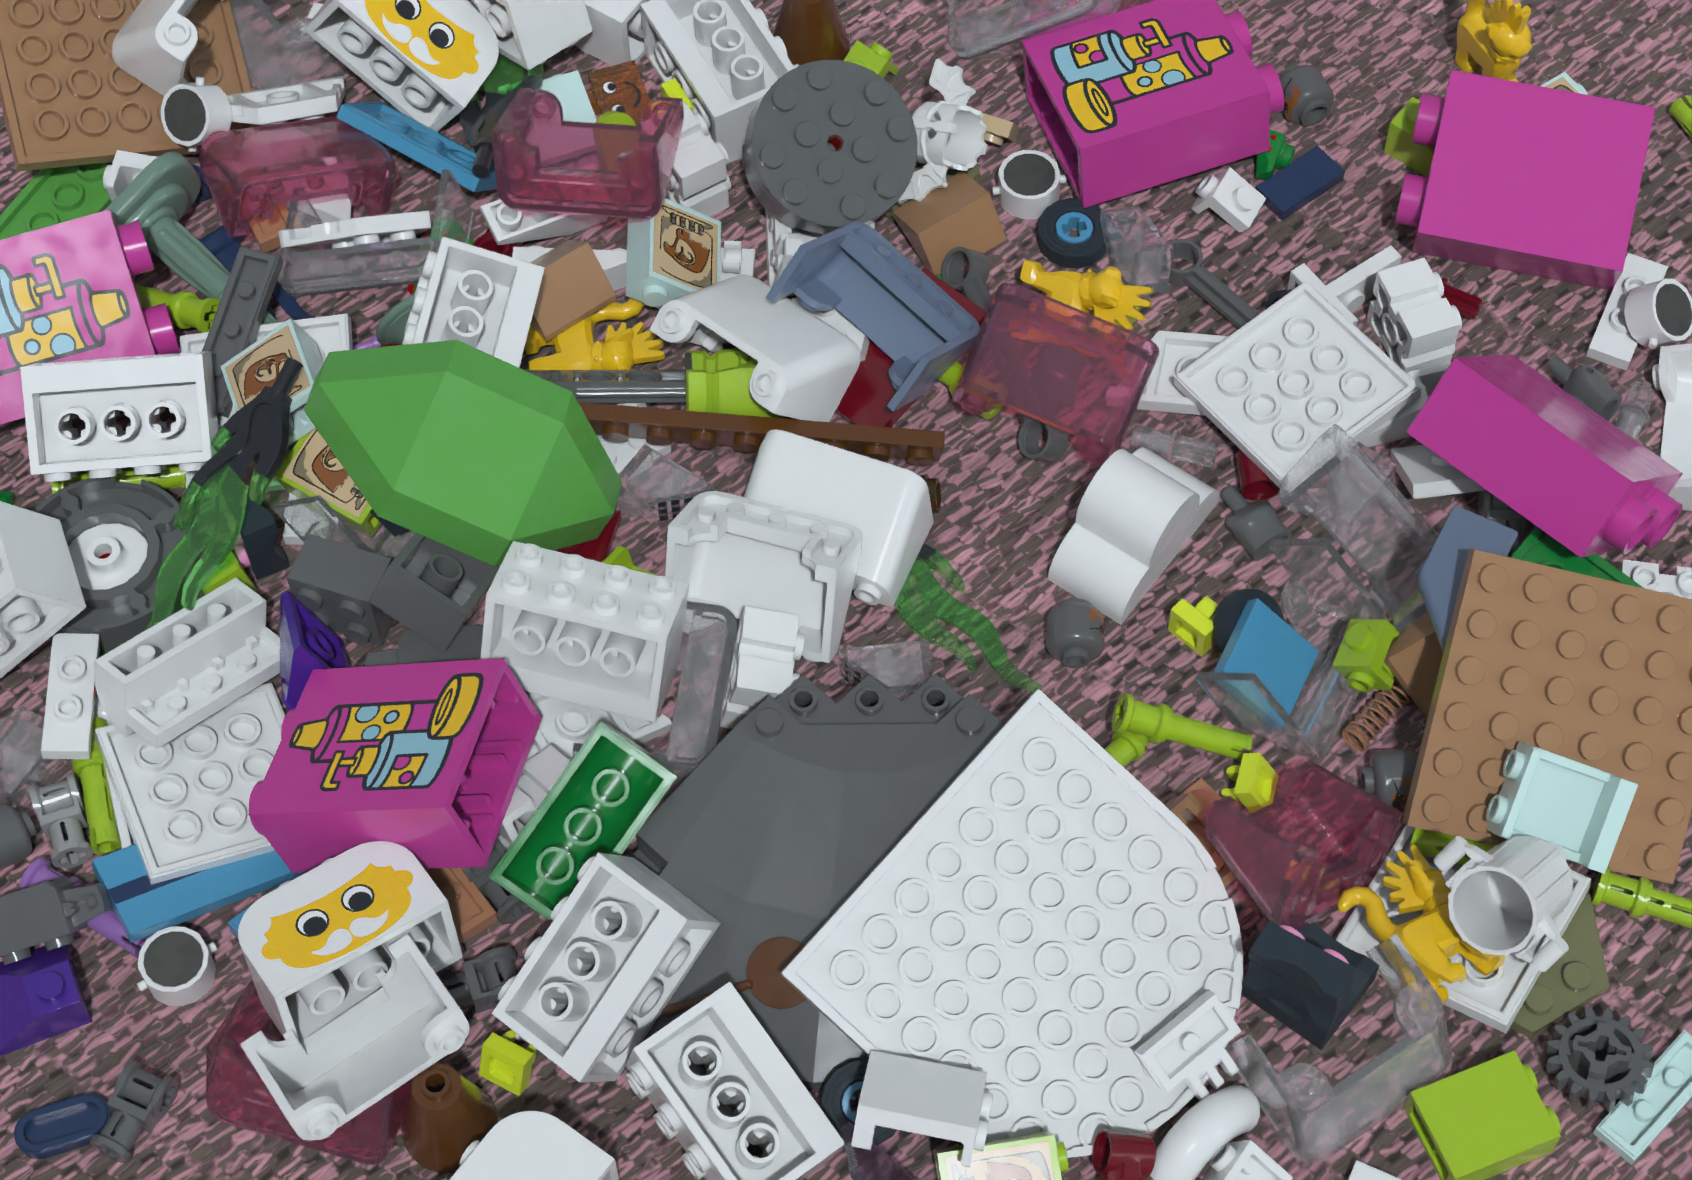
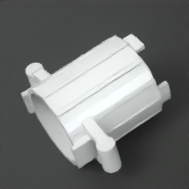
M1514 835L1500 844H1496L1488 852H1485L1477 846L1469 844L1463 837L1455 836L1434 858V863L1442 871L1446 886L1451 889L1448 893L1449 919L1452 921L1461 939L1483 954L1509 956L1513 953L1518 959L1521 958L1528 963H1532L1538 970L1546 972L1569 950L1568 944L1561 938L1560 932L1554 923L1564 912L1563 910L1573 896L1572 870L1566 862L1568 856L1563 849L1555 842L1551 841L1548 843L1537 836ZM1467 854L1471 860L1455 872L1452 867ZM1546 934L1550 940L1535 954L1531 947Z

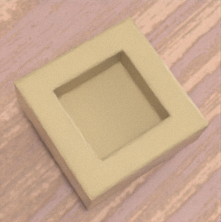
M983 113L982 121L986 125V133L983 137L985 142L1002 146L1005 139L1015 143L1020 129L1018 125Z

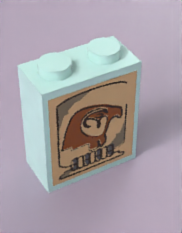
M652 192L628 212L626 296L641 301L647 306L661 309L670 300L720 282L721 221Z
M291 318L220 366L235 411L237 412L253 400L265 386L272 387L288 357L303 364V368L288 394L292 399L289 411L288 446L316 428L304 412V407L314 379L323 364L316 342Z

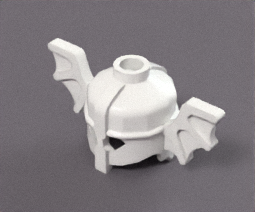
M940 59L935 60L929 85L940 91L945 101L937 103L925 102L915 110L912 116L917 135L916 161L926 165L913 173L908 187L897 201L899 204L909 200L919 202L932 190L946 188L948 186L946 181L948 168L967 171L977 164L976 160L980 155H985L988 145L983 139L986 133V125L982 121L984 115L981 111L967 106L969 98L976 91L964 83L962 78L963 69L958 65L951 67L947 66Z

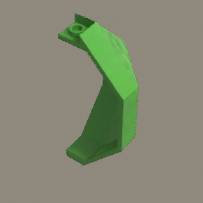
M458 340L329 352L314 379L304 412L378 517L487 564L498 566L502 564L513 541L535 544L541 548L554 551L595 540L615 513L622 480L573 392Z

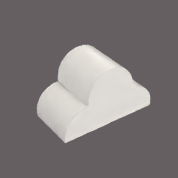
M1145 447L1137 449L1133 454L1124 449L1117 450L1104 462L1087 487L1077 510L1075 524L1063 539L1053 558L1048 573V580L1075 597L1089 601L1101 613L1122 624L1218 504L1220 498L1219 491Z

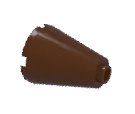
M783 0L773 36H779L782 39L788 58L793 65L798 64L800 66L819 60L843 61L850 51V40L834 0Z
M435 1063L413 1079L402 1117V1140L408 1153L421 1167L439 1174L455 1173L461 1166L460 1159L468 1146L475 1140L481 1142L494 1125L498 1123V1116L493 1102L482 1089L451 1066Z

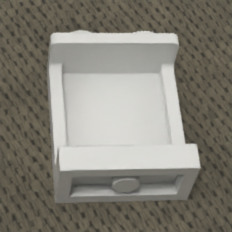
M871 1050L858 1103L851 1146L871 1150L876 1126H882L961 1142L964 1147L960 1166L970 1168L973 1150L984 1151L993 1094L984 1092L987 1073Z

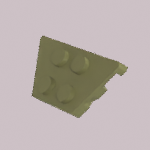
M1588 892L1561 937L1568 944L1569 950L1546 972H1541L1510 1026L1513 1030L1530 1039L1561 1021L1569 1013H1574L1607 993L1610 987L1592 899Z

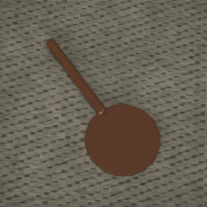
M788 937L771 938L758 945L749 957L746 968L747 980L733 984L734 988L738 993L751 989L755 998L764 1005L776 1009L794 1008L806 1001L807 999L780 975V972L805 945L798 940ZM715 991L665 1007L662 1010V1014L668 1017L689 1010Z

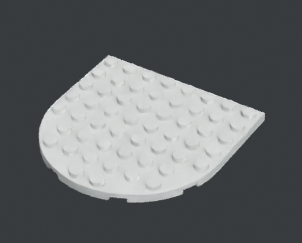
M1037 689L780 972V975L868 1057L871 1050L986 1072L984 1092L993 1094L986 1141L1050 1131L1055 1135L1056 1142H1064L1067 1158L1092 1155L1095 1138L1102 1129L1143 1135L1151 1132L1178 1113L1195 1096L1184 1080L1169 1093L1160 1089L1134 1051L1207 990L1217 995L1234 1019L1236 1009H1239L1241 1000L1243 947L1240 926L1232 898L1228 897L1223 882L1215 869L1217 866L1199 839L1173 812L1040 689ZM1205 1076L1200 1079L1203 1085L1207 1081Z

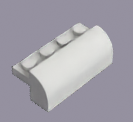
M235 577L94 660L97 695L105 713L125 737L136 732L154 748L158 749L280 673V637L266 627V600Z

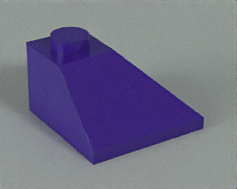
M287 590L280 595V677L284 690L281 698L286 708L291 710L296 708L312 670L347 668L350 665L343 640Z
M68 944L49 951L46 950L45 946L31 951L32 956L4 965L3 961L0 962V1056L92 1022Z

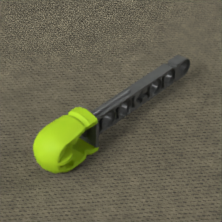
M739 348L717 350L711 356L705 351H686L685 369L525 370L572 391L578 402H685L686 411L771 418L786 417L773 414L754 400L750 392V379L758 361Z

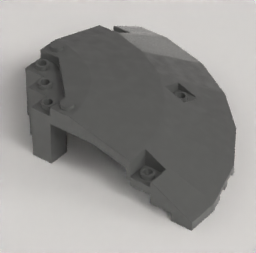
M870 674L838 703L834 702L805 675L801 676L777 699L769 695L723 738L643 824L636 834L638 850L630 857L637 859L721 922L665 1007L718 990L729 981L733 985L747 980L746 968L749 957L758 945L771 938L788 937L806 945L1005 724L972 695L968 694L963 698L937 674H934L903 703ZM751 989L739 992L741 998L805 1087L822 1089V1086H824V1083L835 1069L849 1061L869 1059L859 1047L808 1000L794 1008L776 1009L764 1005L755 998ZM686 1011L668 1017L664 1016L661 1012L645 1036V1039L655 1034Z

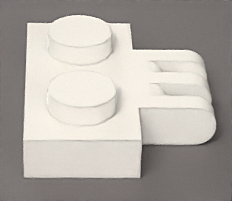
M1207 990L1134 1052L1160 1089L1169 1093L1184 1080L1193 1094L1201 1101L1204 1097L1210 1095L1200 1080L1204 1076L1215 1089L1224 1084L1223 1078L1215 1068L1218 1064L1230 1077L1239 1071V1068L1223 1046L1238 1035L1241 1029L1217 995Z

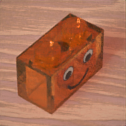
M635 60L588 72L590 89L586 90L594 113H597L598 117L607 111H618L629 115L635 122L642 149H647L642 140L641 121L655 115Z

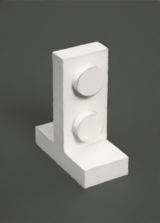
M1390 245L1327 285L1303 263L1291 270L1287 290L1295 289L1307 280L1357 327L1358 319L1352 313L1364 303L1366 298L1374 294L1373 288L1377 271L1400 265L1402 256Z

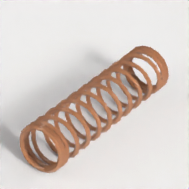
M1396 677L1393 680L1396 681L1398 687L1392 685V688L1399 691L1407 701L1400 699L1392 688L1390 690L1392 695L1384 692V690L1376 693L1375 699L1370 700L1368 706L1363 707L1362 713L1355 716V721L1350 722L1342 730L1344 741L1354 750L1365 751L1370 746V740L1376 739L1374 732L1382 733L1381 725L1389 726V719L1387 717L1396 718L1394 710L1402 711L1401 703L1409 704V694L1400 685ZM1382 695L1385 702L1378 700V696ZM1386 696L1392 698L1400 706V709L1393 706ZM1373 702H1376V705L1379 708V710L1374 707H1371V704ZM1379 703L1385 705L1393 713V716L1386 713ZM1369 709L1372 717L1364 714L1365 710ZM1372 710L1379 713L1386 720V723L1379 720ZM1362 716L1366 725L1358 722V718ZM1366 718L1372 720L1380 730L1372 727ZM1359 725L1366 728L1373 735V738L1365 734Z

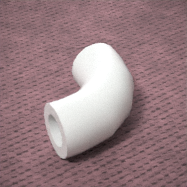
M1232 1085L1204 1097L1181 1117L1156 1148L1155 1165L1150 1174L1152 1179L1195 1180L1205 1165L1224 1145L1242 1133L1251 1131L1257 1125L1260 1117V1106L1257 1097L1251 1090L1240 1085Z

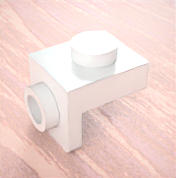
M1229 167L1216 176L1212 173L1207 175L1200 182L1195 191L1199 196L1191 209L1199 214L1210 207L1234 229L1243 232L1251 226L1266 198Z

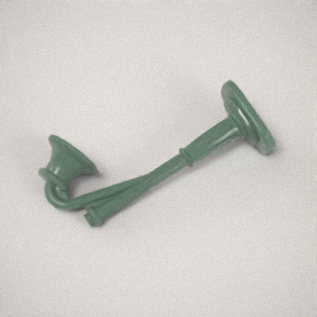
M176 151L166 152L147 165L105 210H112L117 226L139 220L149 251L204 296L221 300L230 271L178 222L195 202L200 192L202 183L200 175L183 155ZM415 293L396 304L382 317L376 328V337L380 344L387 345L392 343L402 345L408 317L415 300ZM266 311L261 325L279 323L278 320Z

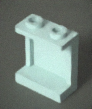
M1519 741L1516 750L1513 749L1505 760L1503 767L1505 780L1499 795L1496 794L1489 803L1486 813V819L1489 823L1486 829L1505 839L1517 835L1537 836L1548 843L1553 841L1567 854L1568 860L1605 874L1638 784Z

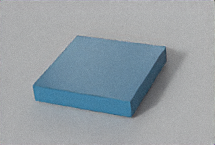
M1256 598L1247 601L1213 674L1275 726L1283 725L1288 721L1319 650L1262 601Z

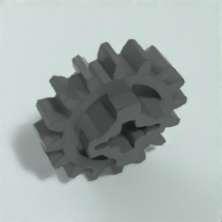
M1587 1007L1584 1019L1582 1020L1572 1012L1569 1013L1565 1024L1566 1027L1556 1024L1554 1027L1553 1040H1548L1545 1055L1550 1057L1547 1061L1546 1071L1549 1074H1557L1554 1088L1561 1090L1568 1087L1570 1089L1568 1101L1572 1104L1580 1097L1587 1099L1586 1106L1587 1110L1593 1111L1596 1101L1603 1102L1608 1112L1614 1110L1616 1099H1620L1627 1106L1631 1105L1634 1092L1639 1094L1645 1092L1648 1083L1646 1078H1651L1654 1063L1649 1061L1652 1057L1653 1045L1641 1044L1646 1031L1643 1028L1631 1031L1628 1028L1631 1017L1628 1015L1622 1017L1619 1022L1613 1020L1611 1008H1606L1603 1017H1596L1593 1009ZM1595 1057L1603 1058L1604 1061H1598Z

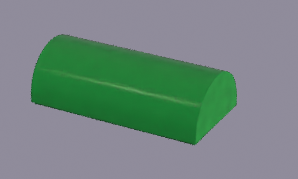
M599 721L492 871L489 878L553 922L550 918L552 911L564 897L570 896L578 884L577 875L583 864L589 858L596 857L598 852L621 856L678 776L634 741L606 723Z

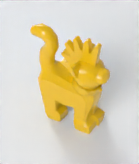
M1468 0L1466 12L1458 20L1456 64L1466 73L1476 72L1483 67L1482 76L1518 82L1515 73L1520 66L1521 58L1532 49L1531 31L1527 25L1531 8L1526 5L1521 9V3L1513 4V0H1495L1489 6L1486 5L1487 0Z
M1024 260L1020 279L1047 293L1042 314H1039L1037 307L1022 303L1020 309L1022 311V319H1010L1008 334L1014 342L1034 347L1051 346L1066 349L1080 355L1082 358L1098 361L1113 356L1117 360L1114 377L1121 379L1133 369L1134 356L1126 343L1114 338L1096 341L1086 337L1089 310L1094 308L1096 327L1098 329H1104L1107 323L1110 331H1117L1118 321L1125 329L1133 330V325L1128 316L1140 321L1146 320V317L1135 307H1152V302L1139 296L1151 294L1154 289L1145 286L1124 285L1121 280L1122 272L1113 266H1107L1097 274L1092 272L1091 269H1088L1086 273L1077 271L1047 272L1046 268L1041 266V263Z
M629 297L625 303L612 302L547 342L530 324L525 351L526 355L538 353L540 347L545 345H554L556 351L553 355L538 357L528 362L530 370H632L634 364L663 360L665 353L659 349L663 348L664 343L661 339L653 340L657 335L652 331L643 332V322H639L634 327L628 329L626 323L622 322L617 331L614 330L612 325H608L605 342H595L594 328L598 322L605 320L625 321L638 316L645 304Z
M1412 844L1410 848L1412 859L1403 851L1398 850L1396 857L1401 866L1391 861L1386 862L1385 869L1394 877L1384 876L1382 884L1395 890L1390 893L1389 901L1400 903L1398 906L1399 914L1423 910V915L1402 924H1394L1387 916L1383 900L1371 888L1353 886L1342 891L1336 905L1341 913L1347 912L1356 905H1361L1365 908L1368 926L1377 938L1387 945L1395 961L1403 969L1411 988L1426 1008L1431 1011L1449 999L1448 990L1444 986H1439L1440 983L1443 981L1449 984L1456 981L1461 983L1467 979L1465 967L1461 963H1451L1448 959L1459 953L1472 963L1481 974L1487 976L1504 964L1506 956L1483 954L1461 939V936L1449 919L1448 893L1451 889L1446 886L1442 871L1431 869L1418 847Z

